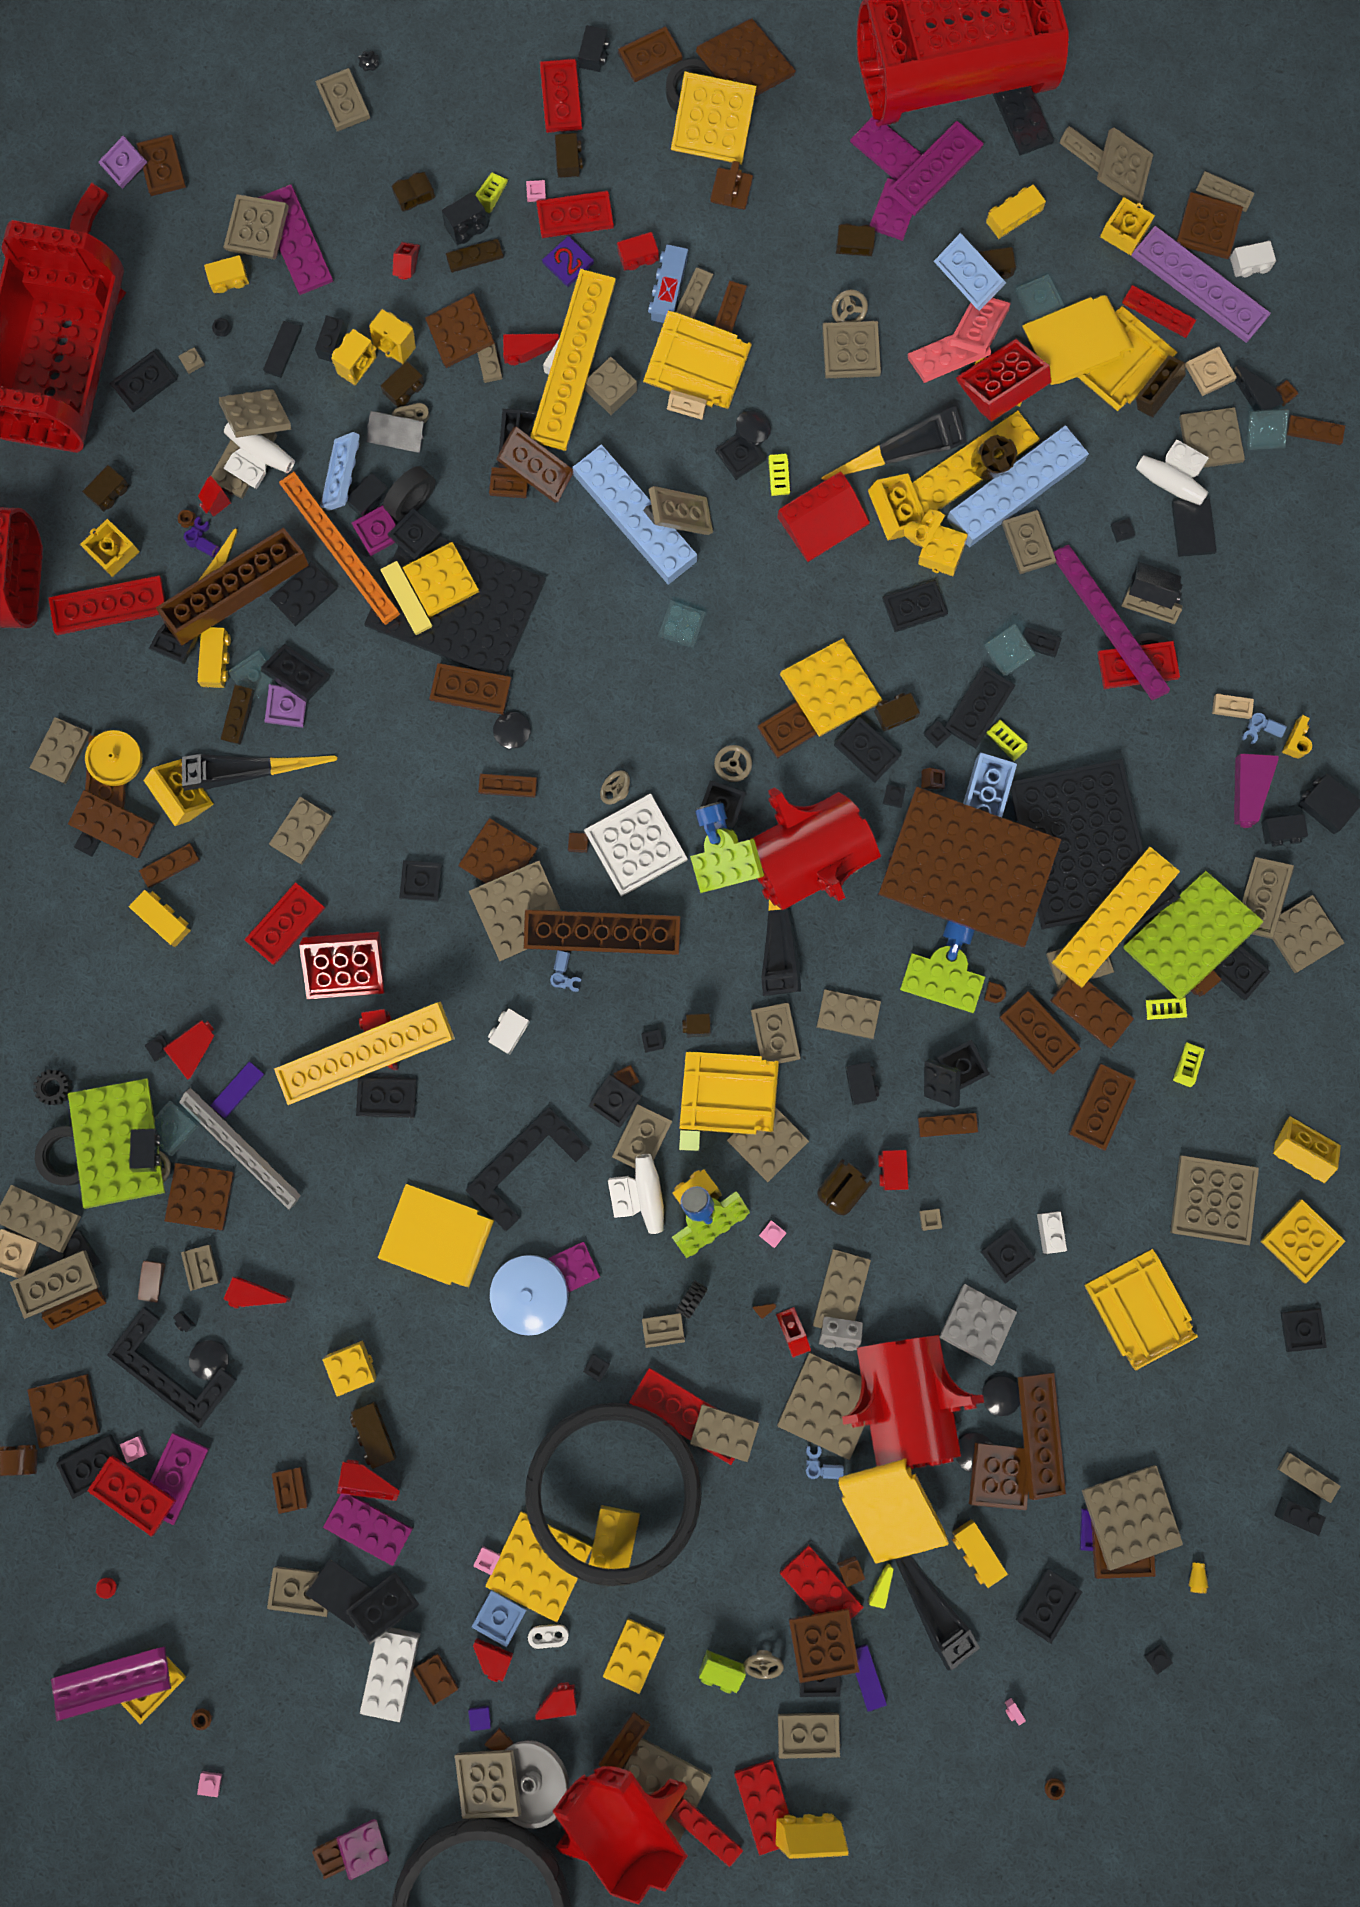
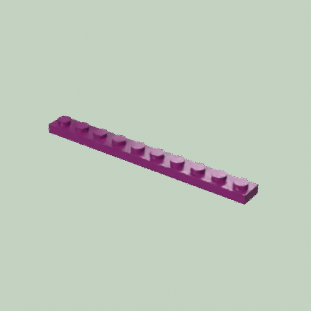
M1067 545L1054 551L1057 565L1153 701L1169 693L1170 688L1071 547Z

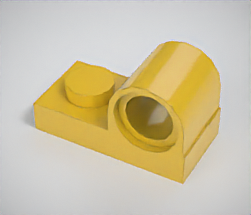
M929 508L921 523L910 521L906 524L904 528L905 537L914 545L926 548L945 515Z
M1302 715L1297 719L1282 753L1294 758H1302L1312 750V742L1304 736L1309 728L1307 723L1310 718ZM1297 744L1303 747V751L1297 748Z

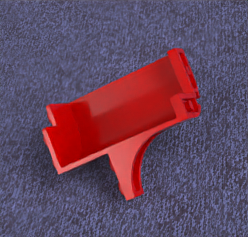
M775 787L768 790L770 795L769 802L776 810L775 818L779 824L752 838L755 841L764 873L763 877L757 878L764 888L762 889L764 897L767 900L769 899L774 906L777 905L781 910L790 907L819 890L826 891L830 897H834L837 901L844 899L845 895L842 886L845 880L858 869L881 857L876 840L866 819H862L859 815L860 810L848 797L840 792L817 804L801 807L789 804L783 793Z
M939 1335L857 1348L862 1380L861 1394L856 1407L848 1415L842 1416L843 1425L852 1424V1428L864 1426V1423L865 1425H870L877 1466L906 1459V1468L911 1467V1469L926 1465L935 1466L954 1462L953 1458L960 1457L961 1453L953 1412L960 1411L961 1406H964L965 1410L977 1408L976 1404L984 1403L983 1395H975L962 1390L951 1379L944 1364Z
M611 1766L594 1769V1774L588 1777L583 1775L576 1780L552 1812L566 1831L556 1848L560 1853L588 1862L610 1895L640 1904L650 1887L666 1891L687 1858V1854L665 1823L687 1790V1786L684 1782L669 1778L666 1784L658 1791L647 1794L631 1771Z

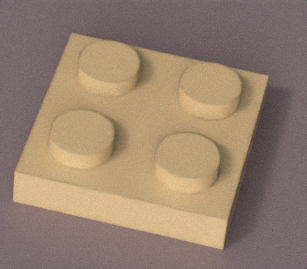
M1220 347L1210 350L1185 364L1202 396L1235 381L1237 378Z
M0 1229V1272L16 1278L27 1275L39 1242L8 1230Z

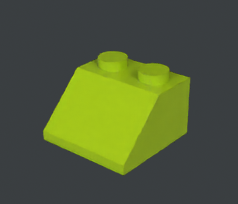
M707 1650L698 1675L701 1682L706 1685L712 1686L715 1684L720 1686V1689L726 1693H731L732 1691L737 1693L745 1679L746 1671L742 1663Z

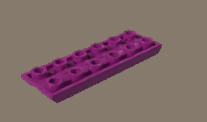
M165 1647L51 1679L56 1721L171 1689Z

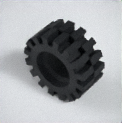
M47 1070V1072L40 1073L41 1076L36 1077L38 1081L33 1084L36 1086L33 1092H36L35 1097L39 1098L40 1102L48 1105L63 1104V1101L66 1102L68 1100V1093H70V1090H73V1086L70 1085L72 1081L68 1079L69 1076L64 1074V1072ZM52 1080H56L60 1084V1090L55 1095H50L46 1090L47 1084Z
M694 1281L676 1311L689 1319L708 1288Z

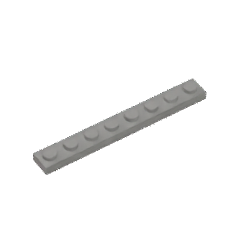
M191 1088L187 1090L179 1103L290 1210L301 1197L296 1189L287 1183Z

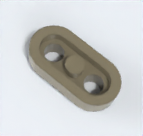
M422 403L399 407L392 413L395 416L424 421V423L429 419L428 408ZM423 413V416L418 417L417 414Z

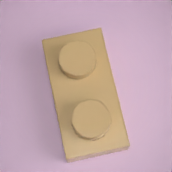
M671 390L667 410L702 420L707 400Z
M1216 694L1214 696L1212 714L1250 719L1252 717L1254 699Z

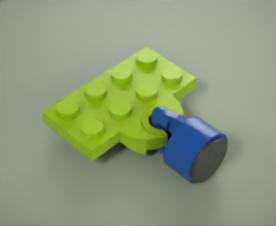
M717 802L696 808L695 812L699 827L704 826L707 833L704 842L705 852L690 856L700 893L763 877L764 873L754 839L738 842L735 832L727 829L725 823L727 815L723 803Z
M947 921L943 937L948 938L947 945L933 952L930 959L911 953L900 990L974 1013L985 977L967 971L968 962L960 949L962 943L971 944L975 930Z
M692 1187L686 1190L681 1197V1207L686 1213L688 1226L672 1238L685 1257L688 1258L695 1255L704 1245L713 1242L721 1233L727 1232L735 1223L744 1220L750 1212L737 1192L719 1202L717 1199L711 1198L704 1188Z

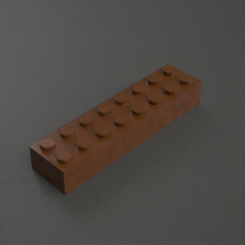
M282 528L157 606L156 610L162 621L182 646L309 565L304 552L287 531Z
M525 910L523 949L679 955L680 916Z

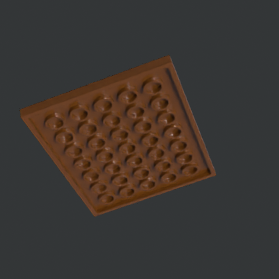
M916 787L878 895L1024 948L1061 839Z

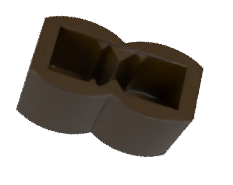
M425 172L414 173L409 179L397 180L392 185L393 194L401 211H408L419 204H424L435 198L434 190Z

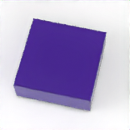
M489 1706L469 1708L470 1731L491 1729Z

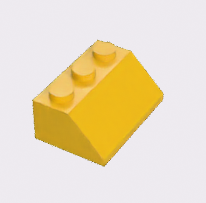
M908 473L879 479L868 489L887 540L904 537V528L910 521L922 522L925 514Z
M182 759L153 767L143 780L174 826L189 822L213 805V802L203 788L184 791L182 787Z
M1289 1116L1275 1141L1273 1154L1292 1164L1295 1168L1311 1175L1314 1179L1325 1183L1338 1169L1341 1145Z
M601 1505L589 1562L590 1565L607 1569L627 1568L630 1566L640 1513Z
M825 1813L822 1814V1817L806 1814L802 1818L786 1815L784 1818L777 1819L776 1845L789 1859L848 1856L842 1823L833 1814Z

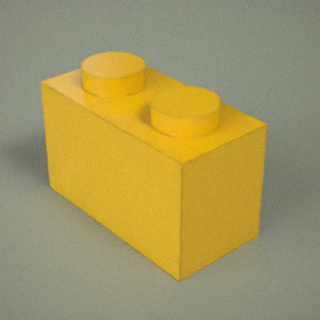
M240 255L204 265L213 293H224L228 289L242 288L244 285L249 284Z

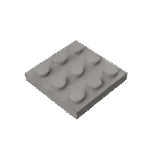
M964 1284L939 1338L992 1366L998 1357L1017 1312Z

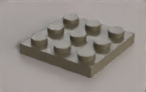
M1112 128L1108 132L1097 180L1135 204L1141 203L1153 154L1116 128Z
M237 194L223 248L226 251L276 260L289 206L283 202Z
M878 321L823 323L825 378L880 376Z
M273 389L219 397V404L236 438L291 429V423Z
M1235 408L1180 415L1179 420L1184 444L1209 457L1204 467L1244 462L1245 458Z
M1313 895L1280 914L1273 941L1294 973L1299 972L1344 944Z
M776 1107L774 1132L757 1131V1135L734 1133L727 1140L767 1182L809 1142Z
M513 1750L463 1752L455 1755L462 1819L518 1817L521 1814Z

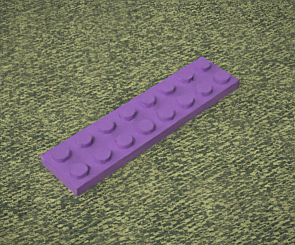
M1154 226L1131 255L1246 343L1271 314L1156 226Z

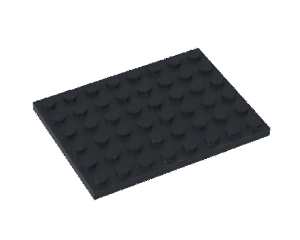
M439 537L418 559L452 541ZM453 542L479 592L429 618L402 568L414 562V560L398 546L391 564L396 561L398 562L432 627L415 635L385 578L380 588L400 615L384 625L371 607L364 623L365 627L477 671L505 676L546 578Z
M1122 759L1012 781L1010 792L1017 823L1061 839L1037 910L1041 930L1087 921L1144 854ZM1154 902L1150 908L1155 907L1156 903Z

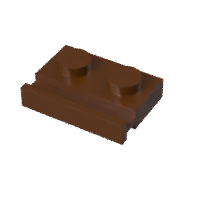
M491 467L490 496L527 498L528 483L508 468Z
M302 1467L273 1472L272 1480L278 1514L308 1508Z
M439 1653L433 1655L412 1670L432 1706L459 1689Z
M337 1837L312 1850L324 1880L345 1870Z

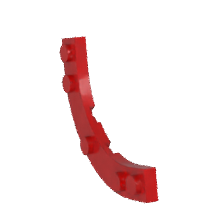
M93 183L90 184L74 211L70 230L84 233L91 231L95 216L109 196L107 192ZM121 288L117 304L126 294V292Z

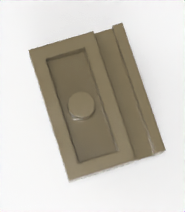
M211 1245L181 1252L190 1291L220 1283Z
M680 1313L642 1319L646 1348L685 1342Z

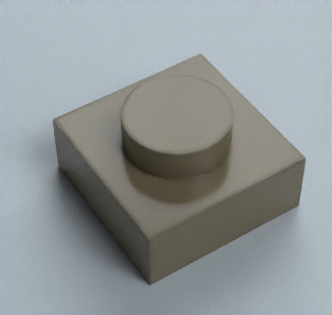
M195 348L178 356L188 374L204 366Z
M940 1209L919 1211L922 1231L942 1228Z

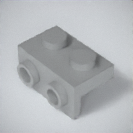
M824 1317L819 1344L828 1348L840 1347L847 1351L857 1350L862 1339L863 1323Z

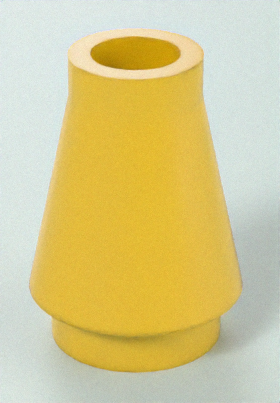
M1192 1563L1188 1585L1190 1592L1207 1593L1209 1586L1205 1564Z

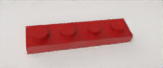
M1133 285L1122 302L1127 307L1185 338L1196 322V319Z
M682 1796L670 1816L730 1867L743 1852V1849Z

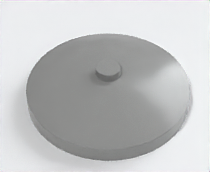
M535 1741L517 1742L506 1750L514 1751L521 1814L518 1817L506 1818L526 1828L543 1827L557 1818L552 1811L569 1788L568 1774L558 1755L546 1745Z

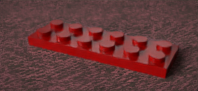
M160 576L48 597L54 633L56 635L157 616L159 613L156 607L166 601Z
M650 1367L629 1401L634 1406L644 1408L658 1415L674 1427L679 1434L690 1441L702 1404L713 1407ZM705 1449L730 1465L735 1460V1458Z

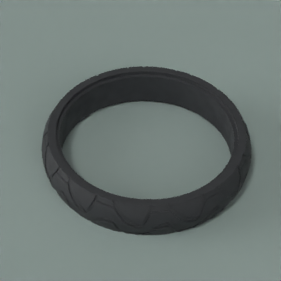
M623 1403L598 1404L569 1415L560 1421L542 1440L531 1460L525 1488L526 1511L537 1542L547 1556L562 1570L580 1580L597 1585H629L659 1573L670 1565L687 1545L696 1527L700 1511V1476L694 1456L688 1445L667 1421L644 1408ZM608 1420L637 1424L659 1437L673 1453L680 1467L685 1491L683 1513L679 1525L666 1546L655 1556L643 1563L619 1569L596 1567L577 1559L567 1552L551 1533L541 1502L543 1474L556 1448L576 1430L592 1423Z
M470 1818L457 1821L428 1837L413 1852L404 1865L395 1886L391 1907H409L410 1893L416 1878L422 1869L440 1852L459 1843L488 1840L508 1845L524 1854L543 1875L552 1896L553 1906L571 1907L570 1895L564 1874L549 1848L527 1829L515 1823L497 1818Z

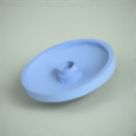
M536 1255L516 1257L505 1263L495 1274L490 1288L491 1307L499 1322L512 1332L521 1335L543 1333L557 1324L566 1310L568 1286L565 1277L559 1268L546 1258Z

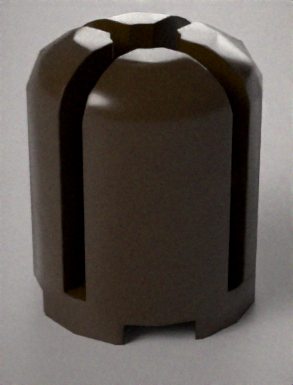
M991 436L977 447L971 456L972 468L980 464L982 465L974 473L979 478L989 481L1003 475L1014 466L1017 455L1016 445L1011 439L1003 436ZM1001 453L1003 454L999 458H995V456Z
M843 1158L817 1191L819 1200L838 1215H847L873 1183L872 1181L865 1182L866 1177L851 1164L844 1165L845 1160Z

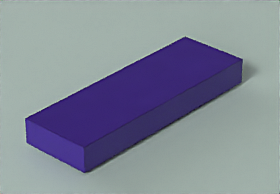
M249 1062L210 1106L222 1117L227 1118L265 1074L253 1063Z
M867 1644L856 1647L860 1672L855 1674L867 1711L887 1706Z

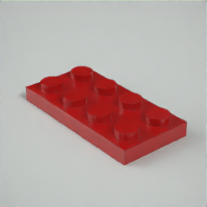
M576 59L540 62L546 133L582 130Z
M608 191L536 201L542 238L614 228Z
M1173 641L1140 645L1164 681L1180 678ZM1116 649L1098 651L1097 655L1104 689L1140 685Z
M295 882L245 938V941L275 966L322 913L325 907Z
M114 1456L108 1458L88 1489L89 1493L150 1536L155 1535L177 1501Z
M809 1545L780 1571L781 1576L815 1614L848 1608L851 1620L863 1609L860 1602Z
M773 1759L734 1772L759 1856L780 1849L776 1845L777 1819L790 1815Z

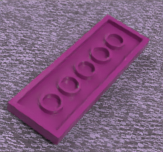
M956 121L889 188L888 193L915 216L982 149L984 144Z
M292 185L258 197L260 199L283 202L289 206L279 249L299 295L333 282Z

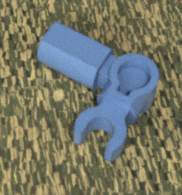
M1256 713L1249 719L1247 727L1249 729L1242 735V740H1245L1247 735H1251L1253 738L1251 744H1254L1258 739L1257 732H1260L1261 728H1263V731L1281 738L1287 726L1271 719L1266 720L1262 713Z
M557 951L553 968L555 973L550 978L551 985L555 988L565 989L569 987L571 991L578 992L579 989L574 988L572 983L574 981L581 982V979L578 977L569 979L568 976L563 975V972L566 973L570 953Z
M807 1446L806 1453L809 1456V1460H807L805 1471L809 1478L816 1479L819 1476H823V1479H839V1477L843 1476V1465L823 1464V1467H820L818 1457L821 1455V1447H817L816 1454H811L810 1446Z

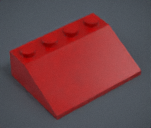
M1017 339L956 377L957 382L978 410L991 422L1052 383L1050 366Z
M841 471L780 508L777 516L807 562L870 524L850 483Z
M380 932L302 938L299 947L307 999L384 994Z

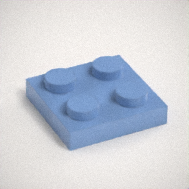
M491 1590L472 1628L507 1647L527 1609Z

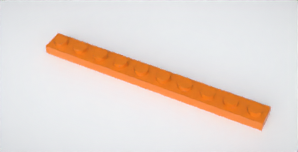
M295 472L281 480L279 483L384 625L399 616L398 610Z

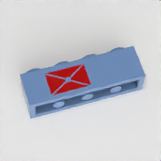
M666 245L665 251L661 252L660 263H662V266L658 268L656 274L658 284L653 287L652 296L655 297L653 302L650 301L648 313H651L652 321L664 323L668 311L676 312L688 259V249Z

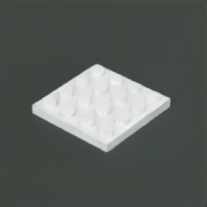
M651 794L584 830L620 896L631 892L688 860Z

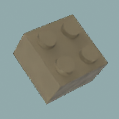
M610 357L587 379L585 391L612 415L637 391V381Z

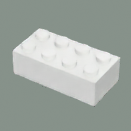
M390 1628L375 1641L360 1714L396 1722L401 1721L420 1633Z

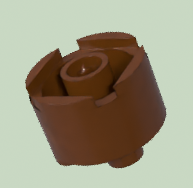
M36 1445L18 1446L17 1450L16 1447H0V1476L37 1474L38 1449H36Z

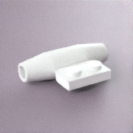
M229 423L225 426L224 433L240 447V449L232 453L224 466V469L257 489L266 475V465L285 473H289L292 470L295 460L274 442L261 434L236 438Z
M1178 440L1175 441L1167 453L1165 463L1144 455L1136 467L1151 482L1181 499L1201 505L1208 494V491L1192 478L1199 475L1209 457Z
M651 1154L636 1156V1179L629 1176L608 1179L614 1218L633 1216L641 1211L648 1233H660L664 1231V1205L659 1176Z

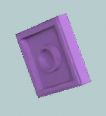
M124 136L99 161V164L122 189L147 163Z
M269 684L265 723L303 728L306 702L283 686Z

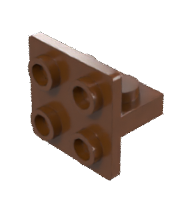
M732 161L731 170L718 168L710 202L745 210L753 175L742 173V170H739L740 162Z

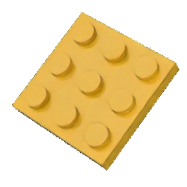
M453 542L402 567L429 618L479 592Z
M1299 1200L1260 1242L1303 1283H1307L1340 1248L1345 1240L1303 1200Z

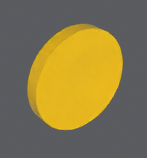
M116 730L106 731L97 735L88 745L85 753V763L89 773L97 781L109 786H119L128 783L138 774L142 765V751L139 744L127 733Z

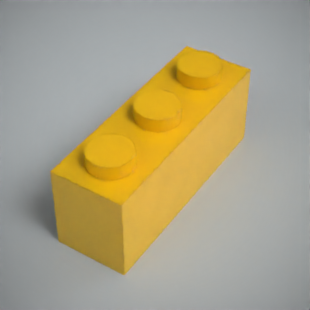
M1034 185L1028 188L1024 187L1015 197H1009L1001 206L993 207L988 213L986 223L999 239L1043 211L1046 201Z
M210 627L201 633L197 682L202 687L224 688L225 682L228 681L226 664H229V653L227 652V646H230L231 637L225 628Z
M144 890L131 903L129 908L170 945L176 947L191 931L187 927L189 923L181 916L177 918L173 914L175 911L168 904H161L159 902L161 898L155 892L149 893Z
M972 1519L952 1532L955 1537L952 1541L958 1550L963 1549L966 1554L963 1558L969 1567L973 1566L977 1571L974 1575L980 1585L984 1583L989 1588L1008 1575Z

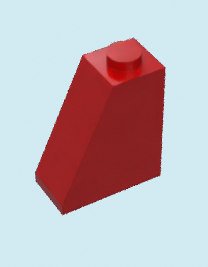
M200 1020L163 1048L187 1080L193 1075L214 1037L212 1034L214 1028L208 1021L204 1023Z

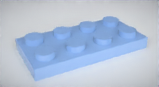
M961 233L934 261L979 311L1006 284L1003 278Z
M355 432L334 440L320 506L323 511L327 512L345 506L348 501V488L352 482V469L355 466V455L359 448L358 441L360 435Z

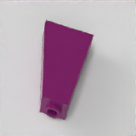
M1240 754L1235 758L1234 824L1240 825L1241 828H1251L1252 825L1259 822L1279 756Z

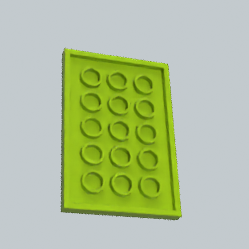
M1207 871L1179 895L1181 898L1167 906L1124 946V950L1179 1000L1184 998L1263 924L1261 918Z
M141 1079L68 1093L83 1208L87 1209L165 1193L161 1164L157 1166V1172H132L129 1169L131 1129H156L149 1080Z

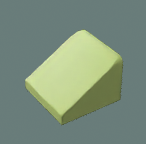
M680 1130L679 1150L699 1151L700 1131Z

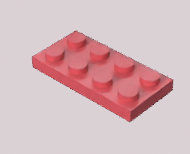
M991 298L980 311L970 303L951 338L950 345L985 355L1006 317L1011 303Z
M951 335L908 353V359L923 382L926 383L991 355L990 347L985 355L950 345L953 336Z

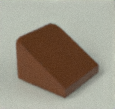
M935 768L923 769L921 788L945 789V770Z
M569 833L568 852L588 853V837L586 833Z
M769 1303L751 1307L763 1319L776 1308V1305Z

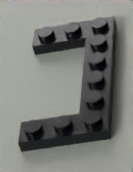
M550 1108L539 1116L465 1190L505 1232L520 1217L499 1197L494 1189L548 1135L575 1162L589 1150L584 1142Z
M143 1307L107 1356L196 1427L201 1428L238 1379L222 1367L198 1398L192 1395L137 1351L161 1319L147 1307Z

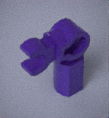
M197 517L194 521L195 526L184 533V539L189 547H196L198 550L215 558L219 552V546L202 537V533L209 529L210 524L206 521L204 525L200 526L199 524L202 520L200 517Z

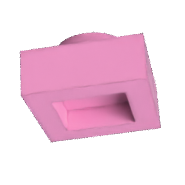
M544 180L526 181L528 202L546 199Z
M770 1221L759 1236L775 1248L786 1232L773 1221Z
M140 1436L120 1444L127 1463L147 1455Z
M483 1546L474 1567L492 1575L500 1554Z
M1012 1698L1007 1700L1005 1704L1008 1709L1005 1712L1011 1721L1016 1720L1018 1725H1021L1026 1720Z
M202 1771L197 1795L218 1797L222 1774Z

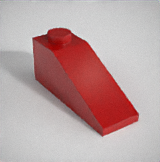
M503 334L504 362L509 365H518L553 349L559 340V334Z
M236 1276L232 1277L223 1300L228 1301L229 1306L239 1309L240 1306L290 1302L291 1298Z

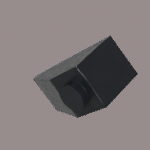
M1240 365L1235 367L1233 370L1237 377L1235 382L1259 420L1280 408L1283 404L1282 396L1276 391L1274 386Z

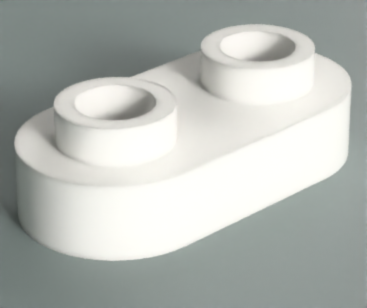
M562 1624L535 1626L529 1632L528 1642L536 1649L560 1647L567 1642L569 1633ZM560 1631L562 1637L557 1638L555 1632ZM540 1633L542 1639L537 1640L535 1634Z

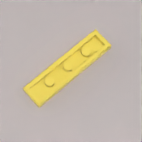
M396 561L380 569L415 635L431 628L432 625L398 562Z

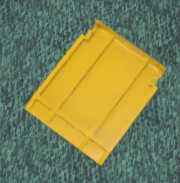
M1101 296L1094 300L1090 297L1022 325L1035 354L1050 366L1051 385L1063 383L1117 361L1120 357L1123 358L1124 353L1128 350L1131 354L1134 352V347L1107 296Z
M1123 306L1116 311V314L1134 347V352L1131 354L1128 350L1124 353L1123 358L1120 357L1117 361L1078 376L1083 383L1116 411H1119L1127 402L1131 404L1169 355L1174 357L1178 353Z
M668 311L643 382L669 392L674 390L707 400L706 405L712 407L714 404L729 409L752 344L750 342L748 344L743 343L741 339H737V335L682 314Z
M686 1052L679 1129L757 1135V1131L774 1132L779 1061L762 1060L763 1057Z
M406 1184L378 1258L448 1285H452V1282L469 1288L494 1220L478 1215L479 1211Z
M1153 1249L1084 1285L1122 1356H1127L1135 1371L1198 1338V1335L1192 1330L1193 1326L1189 1323L1192 1319Z
M906 1459L839 1477V1487L843 1493L842 1501L876 1564L949 1544L945 1530L916 1474L912 1475L911 1467L906 1468Z

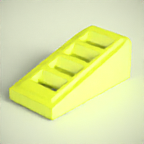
M494 173L489 175L476 193V197L487 213L493 210L508 183L507 179Z
M787 454L769 455L771 496L790 495ZM784 469V472H774V470ZM782 477H784V479H785V480H774V478H782ZM775 485H785V487L775 488Z
M1001 720L987 731L990 738L1013 761L1027 750V743ZM1002 728L1003 731L998 736H996L995 733H997ZM1008 734L1009 736L1002 741L1001 738ZM1013 739L1014 742L1007 746L1006 744Z
M1178 998L1146 1000L1147 1020L1187 1017L1185 998L1181 1000ZM1163 1003L1165 1015H1161L1160 1004ZM1168 1003H1172V1014L1168 1013ZM1176 1003H1180V1014H1176ZM1152 1004H1156L1157 1015H1153Z
M1186 1043L1173 1081L1192 1087L1196 1082L1205 1049ZM1188 1051L1198 1054V1056H1192L1188 1054ZM1186 1059L1194 1061L1195 1064L1186 1061ZM1184 1066L1193 1070L1189 1071L1187 1069H1184Z
M886 1564L868 1598L869 1605L883 1609L886 1607L893 1574L891 1564Z

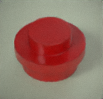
M109 1577L101 1579L96 1585V1593L103 1599L112 1597L117 1590L116 1582Z

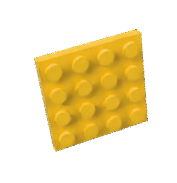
M684 72L671 150L731 163L732 161H738L742 165L756 86Z
M843 638L780 673L819 737L883 701Z
M521 1511L485 1587L558 1622L578 1578L562 1570L547 1556L532 1532L527 1514ZM547 1524L555 1539L567 1552L577 1559L586 1562L593 1546Z

